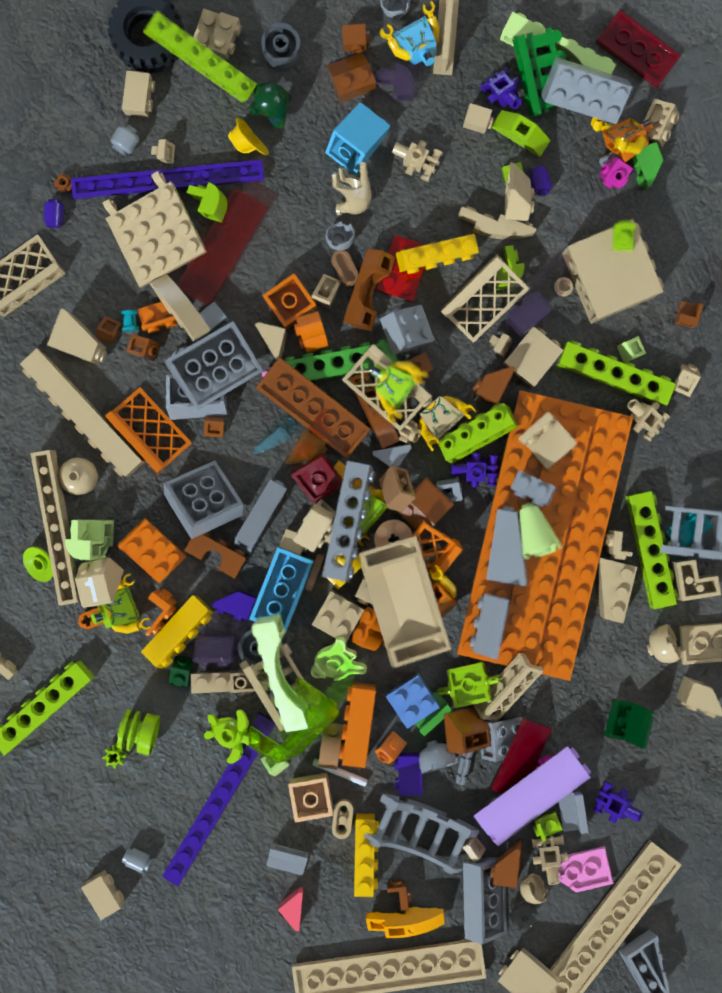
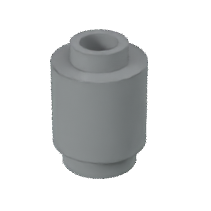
M128 848L122 862L125 863L126 867L143 873L144 870L148 871L152 860L149 859V854L136 848Z

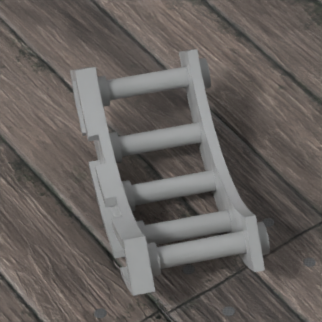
M673 503L672 507L665 506V510L674 511L671 541L668 542V545H661L660 553L694 556V553H699L701 558L722 560V512L684 508L685 504ZM682 512L697 513L694 542L691 544V548L680 547V543H678ZM705 514L718 516L715 547L712 550H705L701 545Z
M382 795L380 802L384 803L387 809L376 834L366 833L364 836L370 840L371 845L378 848L381 846L392 847L413 853L440 865L449 874L462 872L463 868L456 865L457 859L466 839L477 837L479 829L460 819L455 821L447 818L446 812L408 798L406 802L399 800L400 797L396 795ZM396 810L401 811L391 836L384 835L393 812H396ZM414 813L419 815L420 818L410 841L406 842L398 839L408 814ZM431 819L439 822L440 826L430 849L426 850L417 846V842L426 822ZM450 827L459 832V837L449 860L437 855L436 852L446 829Z

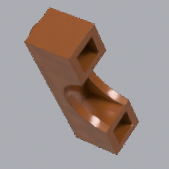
M367 249L343 320L344 323L355 328L372 331L377 312L372 305L373 291L382 279L390 276L396 257L382 250Z

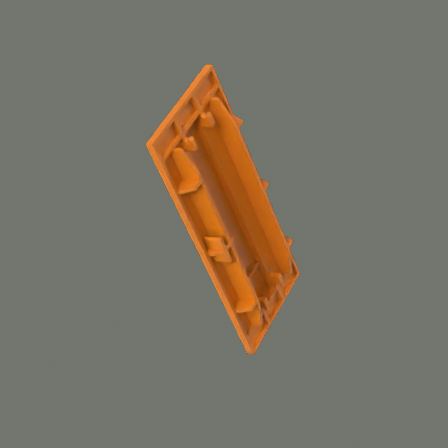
M519 390L513 413L519 427L508 434L457 654L508 666L519 653L526 655L530 664L542 667L544 670L543 675L570 681L633 417ZM547 412L551 413L577 442V445L550 469H546L532 451L518 439ZM518 471H522L557 487L550 506L544 504L543 507L539 506L562 545L561 549L555 547L556 551L538 558H535V555L529 556L530 559L526 560L527 586L486 579L497 509L503 510V506L515 508L514 512H519L523 505L532 503L533 498L528 496L523 499L515 495V490L511 489ZM484 593L504 596L509 599L498 659L474 653L473 647L470 646L471 636L476 634L477 629L474 627L475 616L480 614V608H477L479 596L483 597Z

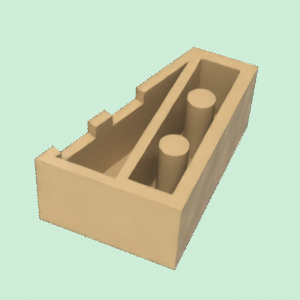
M599 558L597 580L599 586L600 617L624 623L637 571L636 566Z

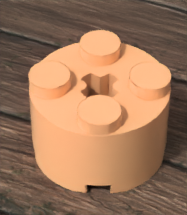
M386 520L378 526L374 535V542L376 548L392 543V541H388L391 538V534L399 536V539L396 540L398 542L411 538L412 532L400 520Z

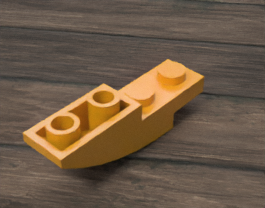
M412 907L409 910H405V914L367 912L366 922L369 931H385L386 938H402L423 934L444 925L445 916L444 909Z

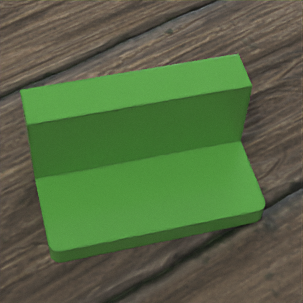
M437 691L433 695L439 703V708L416 723L423 736L427 735L444 719V713L453 711L449 703L442 696H439Z

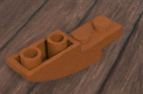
M363 373L364 384H373L368 373ZM361 374L349 378V381L353 385H362ZM365 386V396L376 398V386ZM355 392L381 449L398 443L399 439L394 426ZM379 399V408L382 411H386Z

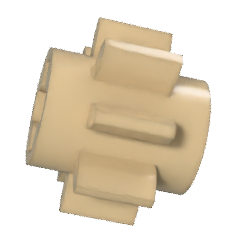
M410 420L401 431H397V434L400 435L399 440L408 445L411 442L416 443L421 436V430L418 429L419 425Z

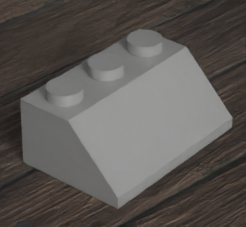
M166 375V409L170 420L227 415L226 394L203 408L196 410L173 375Z
M484 593L483 597L479 596L477 608H480V614L475 616L474 627L477 629L476 634L471 636L470 646L473 647L474 653L498 659L509 604L507 597Z

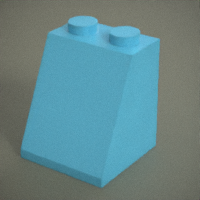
M360 102L334 129L325 153L356 176L360 171V162L366 163L385 139L390 125Z

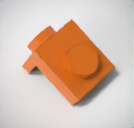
M392 731L374 752L380 761L389 764L395 761L407 743Z

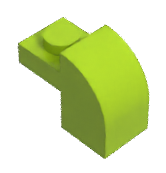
M208 182L207 187L189 185L187 193L195 200L201 201L198 212L207 219L222 222L227 211L225 195L210 182Z
M513 245L506 246L503 250L505 263L521 278L524 272V263L516 264L519 261L517 250H514ZM503 267L496 272V280H508V272ZM496 283V290L508 288V283ZM510 283V287L514 286L516 283Z

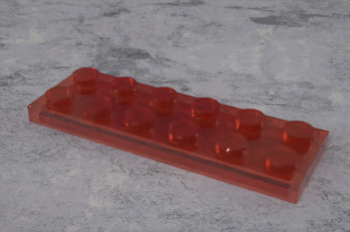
M234 187L227 199V211L223 221H214L202 242L207 252L190 262L177 286L181 291L207 306L213 303L264 217L268 207Z

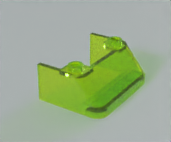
M300 677L296 679L297 695L311 705L306 712L307 720L310 722L308 729L294 731L279 745L254 727H249V747L274 763H281L298 757L339 715L338 704Z

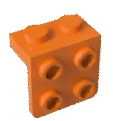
M160 588L155 590L148 597L149 600L163 610L145 635L148 637L151 634L156 635L166 624L163 622L164 619L167 620L177 609L175 607L177 601L164 588L163 590Z

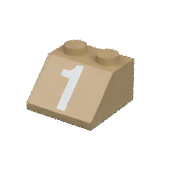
M111 558L80 564L75 582L82 607L86 608L113 603L124 570Z

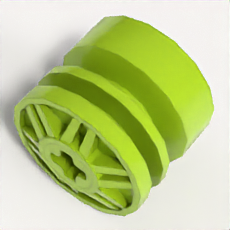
M128 708L118 728L117 748L123 750L126 745V750L131 751L134 744H137V753L150 756L157 739L160 716L147 713L144 720L141 721V712L137 711L133 718L134 711Z

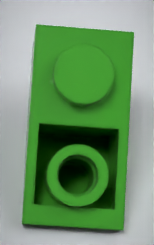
M657 142L647 145L640 154H636L630 159L632 167L636 168L638 174L637 182L644 191L648 190L653 184L663 162Z

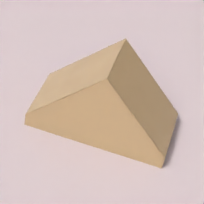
M323 274L311 298L315 303L330 309L341 281Z

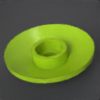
M35 546L26 549L23 554V563L27 572L38 581L47 582L51 580L53 572L49 554Z

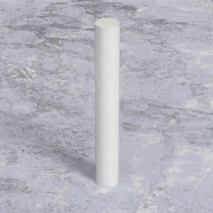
M314 758L312 765L318 767L319 759ZM318 767L362 786H366L368 780L338 767L337 769Z

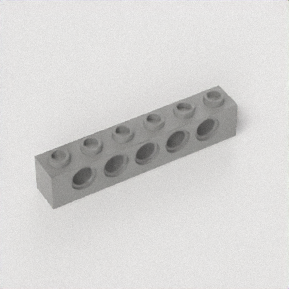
M347 461L322 577L349 582V579L353 578L355 568L352 565L354 559H357L359 548H356L357 542L361 540L363 533L361 523L365 521L367 514L365 504L366 501L369 502L371 495L369 486L370 482L373 483L375 471H373V467L370 465ZM357 479H361L362 486L355 489L354 482ZM353 498L358 499V505L355 508L350 507V501ZM349 517L354 519V524L351 527L346 526V520ZM345 536H348L350 538V543L348 546L344 547L342 545V539ZM341 555H344L346 558V562L344 565L340 566L338 564V558Z

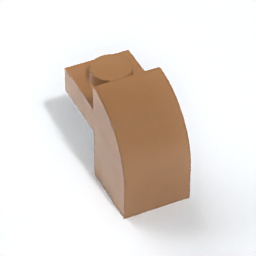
M324 722L318 767L337 769L343 724Z

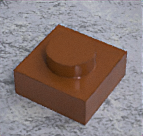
M205 416L204 436L223 438L224 418Z

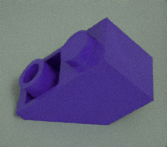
M239 590L214 601L212 607H215V611L218 613L226 614L227 612L232 614L234 619L244 621V619H249L257 597Z

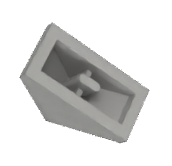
M411 444L373 451V456L389 467L391 465L399 467L410 451Z

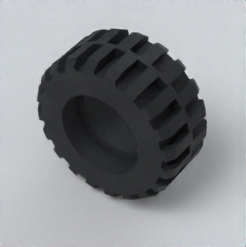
M119 0L117 2L119 6L117 8L113 7L111 11L113 17H109L108 25L110 28L107 29L110 42L119 58L128 67L132 66L138 72L141 69L145 73H151L153 69L156 72L162 71L161 67H170V62L172 60L176 61L179 57L158 42L146 47L137 46L130 41V33L137 22L142 19L152 18L156 12H159L179 28L185 30L174 4L170 0Z

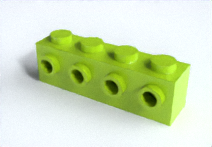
M504 403L496 404L491 408V411L478 414L474 417L475 420L459 425L458 429L454 432L443 434L439 442L446 461L455 463L519 427L510 407Z

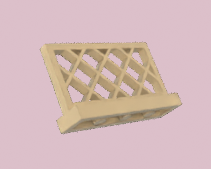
M459 0L439 1L438 24L440 27V41L436 45L437 52L435 54L433 74L452 75Z
M38 234L0 260V270L4 265L10 266L8 275L0 274V278L7 279L5 288H0V291H4L3 298L0 300V315L5 317L66 274ZM39 242L41 245L39 253L31 252L32 246ZM18 255H25L24 264L15 263ZM30 256L38 257L36 266L28 265ZM42 258H49L52 264L46 268L41 267ZM14 266L23 268L21 277L12 276ZM27 268L35 269V274L31 279L25 278ZM11 279L20 281L19 287L15 290L9 289Z
M496 254L441 308V312L474 343L529 290V287ZM503 267L508 272V280H496V272ZM485 283H494V294H482V286ZM496 283H508L507 294H496ZM510 283H519L523 289L518 294H510ZM471 297H480V307H468V300ZM482 297H494L493 307H482ZM496 297H507V305L505 307H496ZM458 310H466V321H458L453 314ZM468 310H480L479 321H468ZM482 310H493V318L490 321H482ZM468 324H479V332L472 336L468 332Z
M373 344L342 381L388 420L387 412L379 408L377 391L376 398H368L364 392L365 386H376L378 379L375 377V384H364L363 373L371 372L372 370H363V361L369 357L374 361V367L378 364L386 370L393 362ZM359 366L361 367V371H355ZM353 373H361L362 385H353L347 379ZM417 383L411 390V395H408L407 398H416L420 402L415 409H407L405 399L404 410H396L397 412H405L404 422L400 426L397 423L390 422L399 431L407 425L432 397ZM407 411H412L411 414L407 417Z

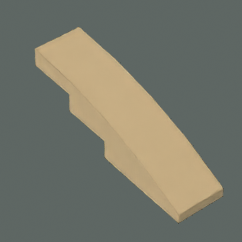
M167 274L150 282V285L169 314H173L180 327H184L192 341L210 333V329L201 315Z

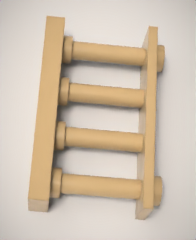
M281 642L280 658L285 656L289 663L288 666L282 669L284 676L294 671L298 680L290 685L291 688L296 691L303 686L307 696L302 699L308 704L312 702L316 709L320 706L317 703V700H319L318 695L314 689L310 691L290 657L292 651L287 643L283 645ZM246 660L240 663L242 670L280 732L283 731L285 727L280 722V711L277 712L274 707L275 696H268L265 692L268 690L267 687H269V677L264 681H258L256 677L259 674L258 672L264 668V661L262 660L250 666Z

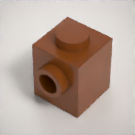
M365 24L342 25L344 52L361 53L363 50H366V43H370V33L365 30Z
M426 352L405 361L412 362L421 372L430 373L434 370Z

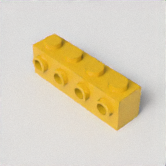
M475 234L403 250L397 252L396 257L400 272L407 271L408 274L419 272L420 267H426V270L436 268L437 263L444 262L445 266L455 263V259L462 258V261L473 259V255L479 253Z
M192 595L146 645L141 653L156 668L163 669L168 667L173 661L172 658L185 649V644L197 636L200 627L206 625L212 619L211 615L214 611L200 597Z
M356 813L354 897H373L374 890H377L378 878H374V871H378V859H374V852H378V847L371 845L370 840L364 837L366 833L375 834L377 832L379 821H375V814Z

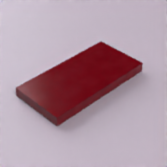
M622 10L618 11L596 41L599 46L655 88H658L681 57L679 53Z
M523 718L491 789L504 794L531 774L552 728Z

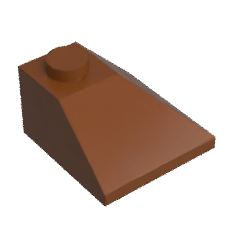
M518 839L497 859L495 866L491 867L490 878H494L493 885L517 888L523 839Z

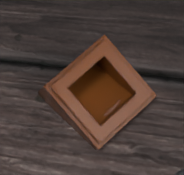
M104 316L96 329V338L113 345L122 327V323Z

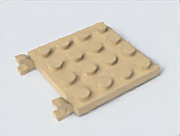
M159 171L151 175L159 188L123 209L118 210L115 201L110 199L102 202L110 214L106 220L141 288L207 252L174 183L171 181L167 183L163 173H159Z

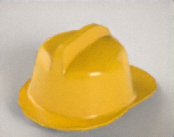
M237 117V125L228 134L234 147L242 153L257 150L264 155H268V149L263 142L253 133L243 119Z

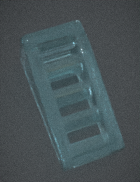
M280 427L254 448L252 452L256 455L291 440L292 437L283 427Z

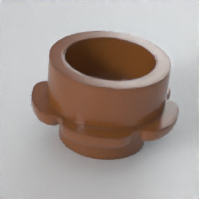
M64 173L59 174L58 178L54 181L55 187L58 188L59 192H69L72 189V177Z

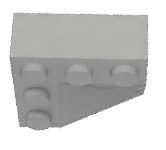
M212 461L164 483V496L191 539L232 521L243 514V502L216 461Z

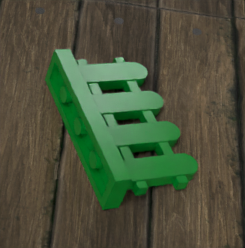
M551 27L545 29L546 33L533 36L531 32L526 34L527 38H525V34L512 38L529 117L542 114V109L543 113L549 112V107L556 106L544 102L541 96L549 74L542 76L540 68L553 65L556 57L566 59V53L563 50L556 51L555 43L561 40L562 34L559 30L552 31ZM549 45L550 53L537 56L536 48Z

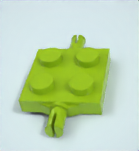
M484 662L446 670L448 686L438 688L437 691H443L438 692L439 696L450 694L454 708H460L492 701L490 684L500 683L501 679H497L500 678L499 674L488 677Z

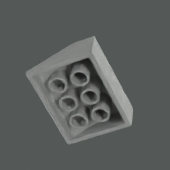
M233 321L168 358L165 362L174 379L196 410L203 408L263 372V369Z

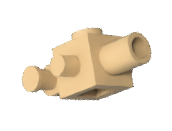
M420 140L418 145L411 143L409 148L396 142L392 153L404 158L403 165L407 167L405 173L412 175L414 170L421 173L423 169L425 172L421 179L429 182L432 173L434 174L436 171L434 167L439 165L440 162L438 160L443 153L438 149H434V153L430 157L429 150L425 149L427 143Z
M632 399L627 405L633 412L630 416L636 422L632 429L637 433L642 428L647 430L648 432L643 437L649 442L652 441L655 434L658 435L660 433L658 429H663L665 427L664 423L670 418L665 412H662L661 415L657 412L660 404L655 401L650 406Z
M550 835L549 838H546V841H542L541 838H532L533 848L543 847L539 848L540 856L533 857V864H541L542 872H547L549 885L560 883L558 870H561V862L568 861L567 853L560 854L559 846H554L558 844L564 845L563 835L558 837Z

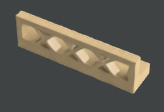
M519 653L500 674V678H497L501 679V682L490 685L492 701L474 704L480 718L497 722L544 672L542 667L530 664L526 655Z

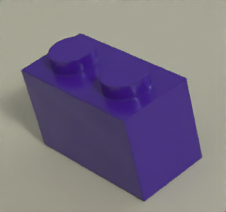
M420 752L400 753L398 759L394 761L395 770H398V778H395V789H399V795H422V773L419 766Z

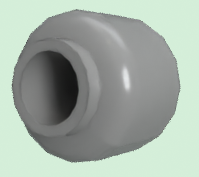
M130 125L126 127L118 126L110 140L113 144L112 148L122 155L133 153L140 141L136 135L137 130Z

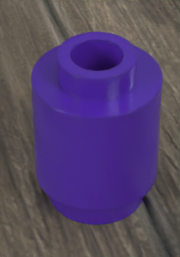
M544 166L531 169L529 171V178L531 179L532 188H534V194H538L539 197L549 194L553 187L548 170H545Z
M48 199V202L44 203V222H46V227L61 228L64 219V204H61L60 200Z

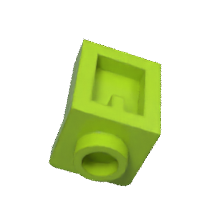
M621 220L612 227V251L634 250V229L636 228V223H630L629 220Z
M555 811L537 817L534 820L536 825L532 826L536 836H540L542 841H546L545 837L562 831Z

